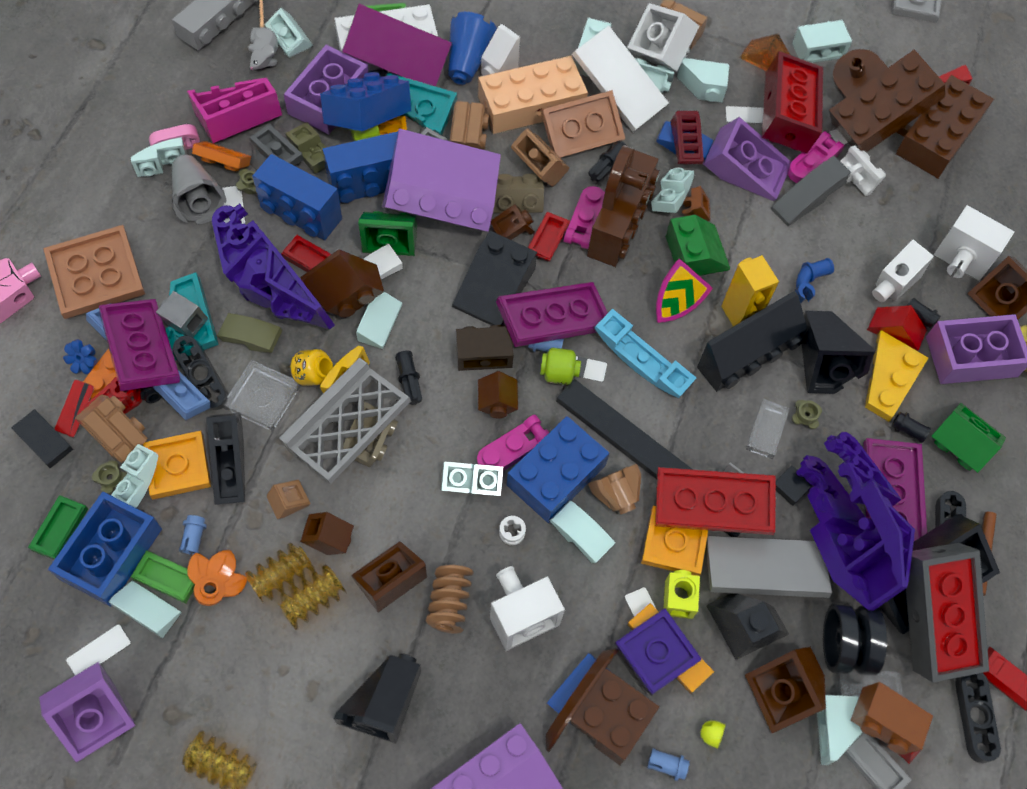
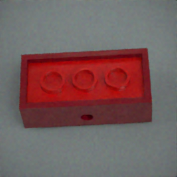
M778 51L765 73L762 138L790 147L793 150L808 153L822 134L823 67Z

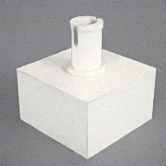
M648 3L627 48L643 60L678 71L683 58L688 56L686 52L689 53V46L699 25L683 13Z
M967 205L934 255L950 264L947 267L949 275H952L955 268L958 269L953 276L954 278H961L966 273L980 281L1000 256L1014 231Z
M513 566L507 567L496 574L507 596L491 603L490 620L505 651L560 626L565 609L548 576L523 588Z

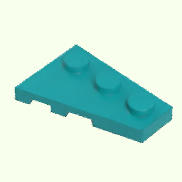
M398 76L400 80L409 81L411 111L405 113V115L424 128L428 127L436 133L443 135L457 101V93Z
M195 272L171 281L169 296L173 291L177 292L199 306L208 318L193 338L201 344L204 350L219 345L199 275ZM168 325L166 333L176 361L177 358L173 352V345L179 337L184 335ZM186 343L184 345L185 350L182 353L190 356L192 355L190 349L193 346Z

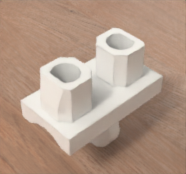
M851 146L846 156L840 161L851 171L847 182L852 181L865 196L870 195L886 177L885 172L881 168H875L870 162V156L865 151H860L856 146Z

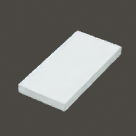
M607 26L572 53L573 57L601 93L613 90L619 116L632 132L669 104L610 26Z

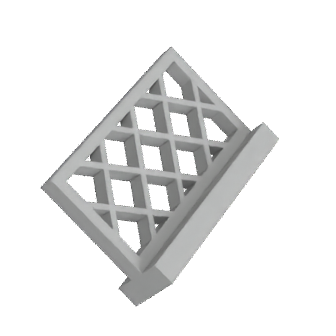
M359 358L279 439L289 452L295 457L298 456L331 484L411 400L406 394L373 371L367 362ZM372 380L378 383V391L364 393V388ZM396 396L400 399L393 407L383 408V398ZM378 399V409L364 411V400ZM358 401V412L344 413V409L351 402ZM378 416V422L373 427L363 428L364 418ZM358 419V429L344 431L345 420ZM338 421V432L324 434V429L331 422ZM358 436V443L353 448L343 449L344 438ZM338 439V450L324 452V441ZM318 442V453L305 454L302 452L310 443ZM337 457V464L329 473L323 469V459Z

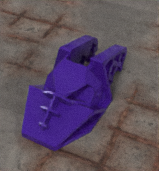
M240 203L235 207L229 205L221 206L213 213L212 225L223 273L231 283L234 281L237 284L240 293L247 301L250 300L252 303L264 308H271L273 315L279 319L299 320L326 329H331L335 326L319 302L254 220L247 225L245 223L242 224L241 219L248 215V213ZM229 218L230 221L228 223H225V220Z
M841 432L838 436L830 435L827 441L824 442V445L828 452L836 453L843 459L844 462L838 466L839 470L837 471L840 477L847 478L852 488L849 494L828 465L818 457L806 455L800 463L801 468L796 473L813 485L807 496L819 523L810 529V532L832 580L867 610L874 611L908 587L915 529L893 508L895 504L901 501V498L873 460L851 434ZM856 503L864 504L871 518H866Z

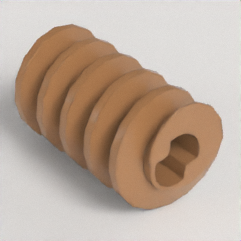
M445 565L436 568L435 576L437 579L432 584L435 590L430 595L433 602L428 606L431 614L426 617L428 625L446 633L463 632V629L456 626V623L465 621V617L458 614V611L467 610L468 606L460 602V599L469 598L470 594L463 591L462 588L471 586V581L464 579V576H472L474 573L472 569L460 565Z

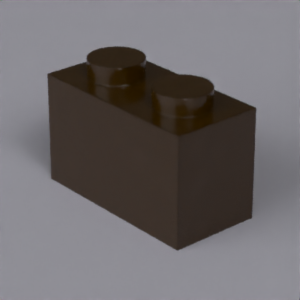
M493 325L486 328L467 326L462 329H456L458 371L513 368V342L506 326Z

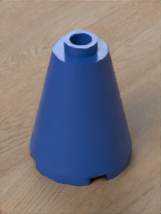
M459 12L457 17L453 16L451 19L450 42L452 44L449 49L448 75L454 83L459 85L472 81L481 65V57L497 30L496 25L492 21L488 24L483 21L484 16L477 13Z

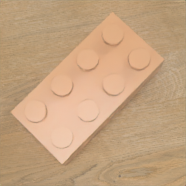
M572 56L478 77V98L480 103L485 105V114H489V126L493 134L543 122L542 109L588 96V91Z

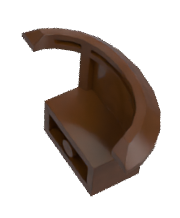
M617 648L605 650L599 655L545 735L546 750L548 752L551 751L570 722L597 742L594 747L619 766L626 760L660 706L607 669V666L619 651Z

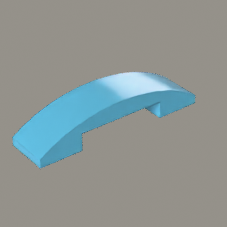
M611 309L594 328L600 337L620 359L648 382L666 393L680 398L697 377L676 360L670 363L631 331L633 325L614 309Z

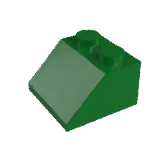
M379 211L363 212L358 222L362 253H373L389 244L396 255L415 256L417 238L416 215H409L407 213L390 214Z
M697 215L670 219L665 237L674 263L678 259L682 260L699 276L730 270V265L714 224Z
M961 402L932 435L936 439L934 443L945 452L951 451L958 457L957 461L961 466L969 471L973 469L977 473L1001 449L1006 439L1004 435Z

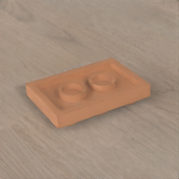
M613 90L541 110L550 147L560 158L625 139Z

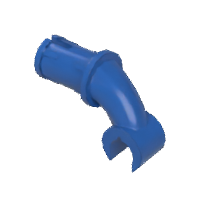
M830 258L814 263L805 262L802 264L797 276L795 290L799 296L800 303L806 298L809 302L815 296V289L809 283L813 282L815 278L830 275L834 272V264Z

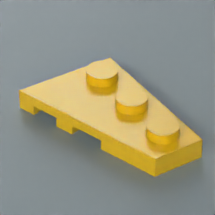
M881 330L877 335V348L873 357L872 364L874 365L872 376L869 380L865 408L889 422L915 382L928 357Z

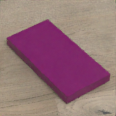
M358 4L342 52L399 76L436 87L452 42L367 6Z
M594 282L498 296L496 300L515 347L597 333L594 329L595 326L608 314Z
M156 299L99 305V314L120 391L180 383V375L163 321L156 313L159 309Z
M866 438L863 442V449L900 496L901 501L895 504L893 508L915 529V541L927 534L922 444ZM866 508V518H871Z

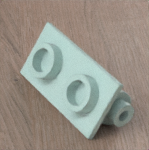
M635 58L661 93H664V91L669 92L674 72L670 71V68L657 65L655 67L649 65L645 60Z

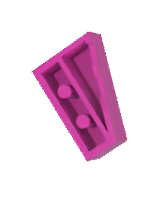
M267 78L236 82L235 87L220 89L219 85L212 86L211 91L196 93L195 89L187 91L194 113L213 143L282 115L277 93Z

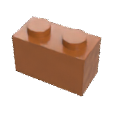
M879 681L862 687L850 721L860 726L861 731L865 734L877 737L887 743L888 748L893 752L906 755L923 749L933 715Z

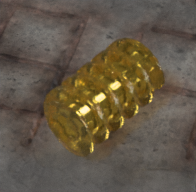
M292 543L287 544L289 554L278 550V561L270 556L267 557L268 568L258 563L256 565L257 575L249 570L245 572L247 581L262 603V596L267 597L271 601L274 599V588L280 593H284L283 582H287L293 587L295 585L294 575H297L302 580L305 579L304 568L313 573L316 571L300 545L297 548Z
M322 566L323 576L316 571L311 573L313 583L305 578L302 579L303 590L293 585L291 587L292 597L284 592L280 594L282 604L278 603V605L295 630L299 629L298 618L308 623V611L318 616L320 614L319 604L328 609L330 608L328 599L330 596L339 602V590L347 593L329 566Z
M200 731L189 744L184 754L182 765H184L185 771L189 774L196 771V776L199 779L207 777V781L211 785L219 782L220 789H229L230 787L231 789H245L255 772L257 762L252 766L248 765L250 754L248 753L241 760H238L239 749L236 747L229 754H226L228 745L226 742H223L217 749L214 748L216 743V737L214 736L204 743L205 732Z

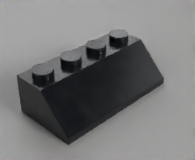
M795 291L791 292L707 342L697 368L716 392L724 387L727 389L732 388L740 381L742 376L755 374L762 367V364L767 361L769 363L775 362L782 356L785 350L790 349L792 351L804 342L802 338L808 327L798 294Z
M960 514L950 518L913 543L912 551L954 543H961L980 550L982 584L1000 573L981 525ZM904 589L880 606L901 634L909 631L906 589Z

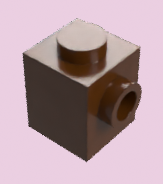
M500 371L478 379V410L496 419L504 418L507 414L517 411V379Z
M329 512L309 514L300 542L326 555L346 554L347 548L351 543L354 525Z

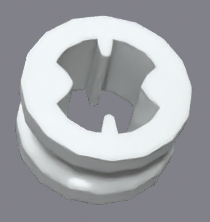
M517 516L504 518L499 529L501 540L508 545L521 543L526 532L524 521ZM508 525H513L515 529H520V531H517V536H512L510 532L505 533L504 530H508Z

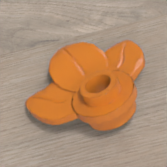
M231 550L220 551L213 555L210 560L199 553H195L191 557L187 575L195 585L194 597L200 604L205 606L216 605L223 597H235L244 589L247 577L234 573L236 559ZM209 585L213 586L215 592L208 594L204 591V588Z

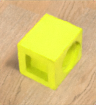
M676 570L674 573H669L665 580L663 609L665 608L671 617L693 619L695 617L699 604L700 576L692 575L690 571ZM675 588L686 590L688 598L678 597L675 593Z

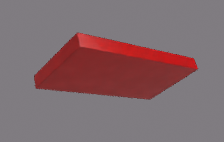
M658 467L655 526L765 535L775 534V475Z

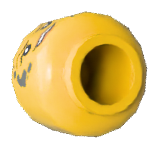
M321 349L302 350L297 352L292 358L290 365L293 379L302 386L321 385L324 378L333 368V363L327 353Z

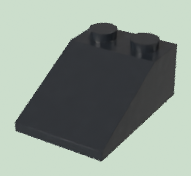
M489 231L477 250L452 307L491 326L502 325L504 320L496 300L498 296L517 294L523 291L536 269L537 252Z

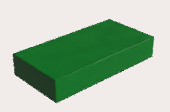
M59 495L28 548L33 552L55 560L88 511L86 505Z

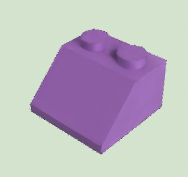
M99 662L39 697L43 718L75 762H78L135 726V722L117 688Z

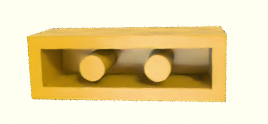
M763 255L754 259L746 258L737 265L721 305L733 327L766 308L779 283Z

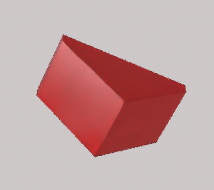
M912 305L877 307L867 328L868 331L876 335L882 330L916 351L919 350L927 331Z

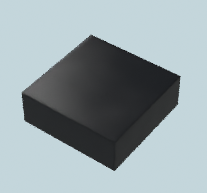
M793 465L776 480V491L792 506L813 486L804 477L797 475V469Z

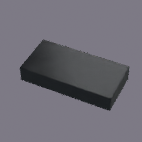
M35 409L11 427L49 468L53 467L73 450L63 437Z

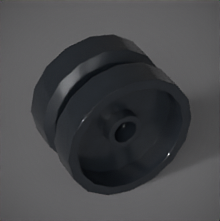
M831 604L826 612L823 626V653L828 670L832 673L849 674L855 669L860 675H878L884 666L887 651L886 624L881 610L877 608L871 611L867 610L864 606H859L854 611L850 605Z

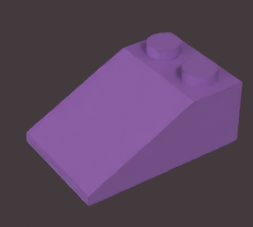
M738 117L720 128L703 165L721 180L774 201L780 193L792 162L766 139L762 138L742 118Z

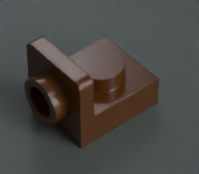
M516 204L493 218L490 222L497 234L510 240L524 231H527L530 235L535 232L531 226L534 221L526 209L522 211Z

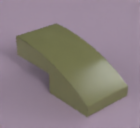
M307 122L285 133L289 142L303 154V161L314 174L326 168L322 149L326 148V146L321 142L319 134Z
M228 313L217 336L222 342L244 344L252 351L272 353L283 330L279 326L256 318Z

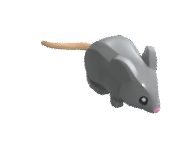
M259 0L260 28L252 29L250 39L253 44H249L248 50L253 52L250 61L251 70L277 65V60L272 57L278 50V40L272 30L264 27L263 0Z

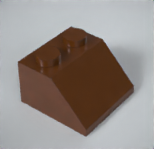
M340 249L301 276V281L327 312L344 318L352 316L357 310L371 303L384 292L377 264Z

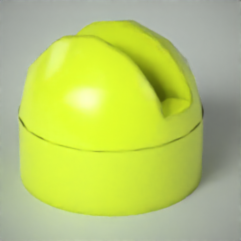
M712 720L705 722L700 731L702 740L709 746L718 749L726 724Z

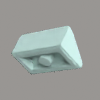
M282 8L264 24L275 33L278 44L288 57L313 46L293 17Z
M386 292L376 297L374 301L368 304L357 328V340L383 349L400 312L402 302Z
M134 581L128 583L109 600L113 607L161 638L165 636L181 614L179 610Z

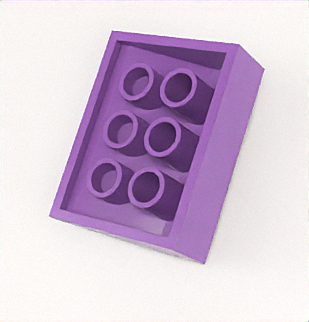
M399 128L382 207L488 232L495 204L501 154Z
M519 723L431 789L563 788L540 750L521 723Z

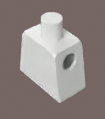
M912 240L881 272L876 282L877 287L872 291L875 299L880 302H885L889 297L894 301L898 300L922 277L934 256L915 240Z

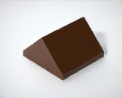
M399 541L351 576L379 613L425 580L427 572L424 561Z

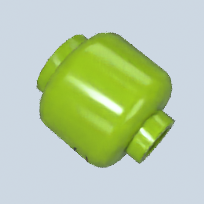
M552 347L547 353H543L540 375H544V379L548 383L569 385L572 383L573 377H579L581 361L576 360V354L573 350Z

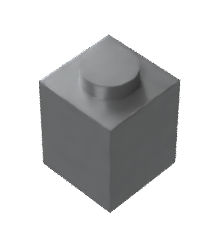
M175 291L161 303L160 308L156 311L167 325L184 336L194 337L208 320L199 306Z

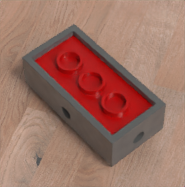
M954 543L912 551L906 597L913 671L931 682L988 672L989 661L980 550L961 543Z

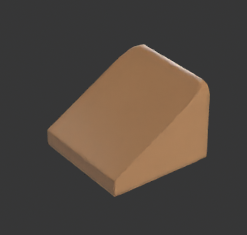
M299 479L275 484L267 494V499L277 519L289 516L311 504Z

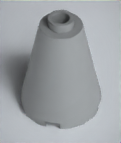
M191 155L177 157L172 163V206L176 216L186 223L188 221H196V224H204L212 221L213 213L223 206L224 202L226 204L227 199L223 188L195 157Z

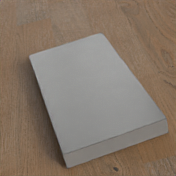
M707 536L706 555L710 592L829 598L832 593L828 569L815 541Z

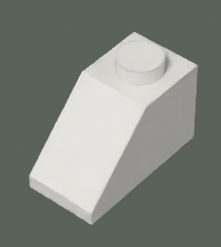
M503 24L497 28L481 57V74L483 76L518 68L520 37Z

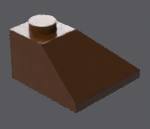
M1008 256L967 294L991 317L1016 314L1017 320H1019L1027 313V269L1014 257Z
M811 647L795 649L745 674L771 733L780 731L826 709L825 675Z

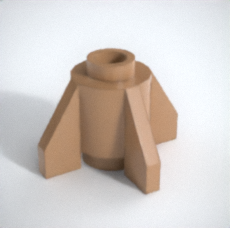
M635 464L590 482L588 485L592 494L609 507L612 512L618 510L621 515L636 509L634 503L639 501L641 472L638 465Z

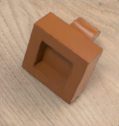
M701 186L691 188V197H686L683 202L685 207L690 208L682 210L683 215H697L710 221V199Z

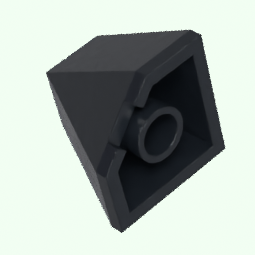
M805 311L804 317L808 329L802 338L804 342L801 345L807 392L835 394L844 389L843 384L854 377L860 379L868 374L875 353L874 348L832 311Z
M731 593L707 605L735 660L789 635L775 608L764 601Z
M399 654L398 657L390 655L338 709L334 716L336 724L396 744L421 673V666L416 663L417 659L406 654Z

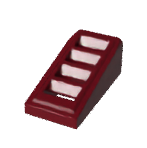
M676 111L670 123L678 164H703L699 111ZM684 151H694L695 153H684Z

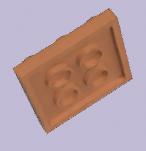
M123 225L43 248L60 312L64 319L98 309L99 305L115 304L145 295L129 239Z

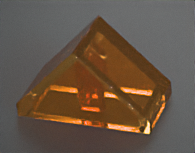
M774 34L751 40L740 58L767 71L778 51L789 55L790 53L780 35Z

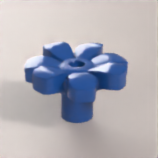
M79 339L65 345L64 350L67 355L63 356L66 364H72L70 370L75 374L81 371L84 374L90 373L93 369L92 366L97 364V359L94 357L95 349L90 344L83 346L82 341Z

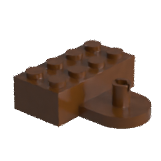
M915 49L890 67H887L880 57L870 50H852L844 54L834 66V84L844 99L829 109L832 124L850 146H856L860 151L867 153L944 99L945 83Z
M951 75L945 82V98L896 132L903 136L904 139L895 154L939 179L981 121L994 98Z
M626 145L622 146L608 178L602 208L592 227L587 257L613 267L617 266L620 258L625 259L630 247L629 242L631 239H634L637 233L638 222L644 218L648 207L646 204L648 200H652L656 190L655 184L660 174V170H657L658 158L636 151L634 148Z

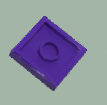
M665 608L615 642L616 647L651 696L702 660Z

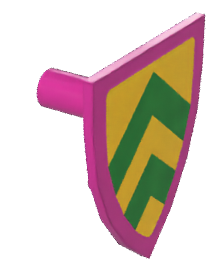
M680 259L669 270L658 292L656 303L657 323L673 321L685 316L694 310L713 289Z

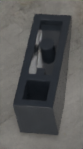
M241 413L219 414L206 417L215 505L245 502L244 437Z

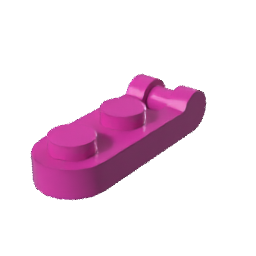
M824 131L808 153L801 152L792 161L788 169L789 178L793 182L798 183L833 155L837 157L843 151L845 145L840 141L835 142L831 139V135Z
M591 186L582 191L563 242L569 244L574 242L580 244L581 248H589L592 227L603 204L605 192L601 188Z
M532 415L521 425L482 448L477 455V465L503 467L504 471L523 459L550 432L542 428L540 425L541 421L537 415ZM530 432L535 436L531 441L525 436Z

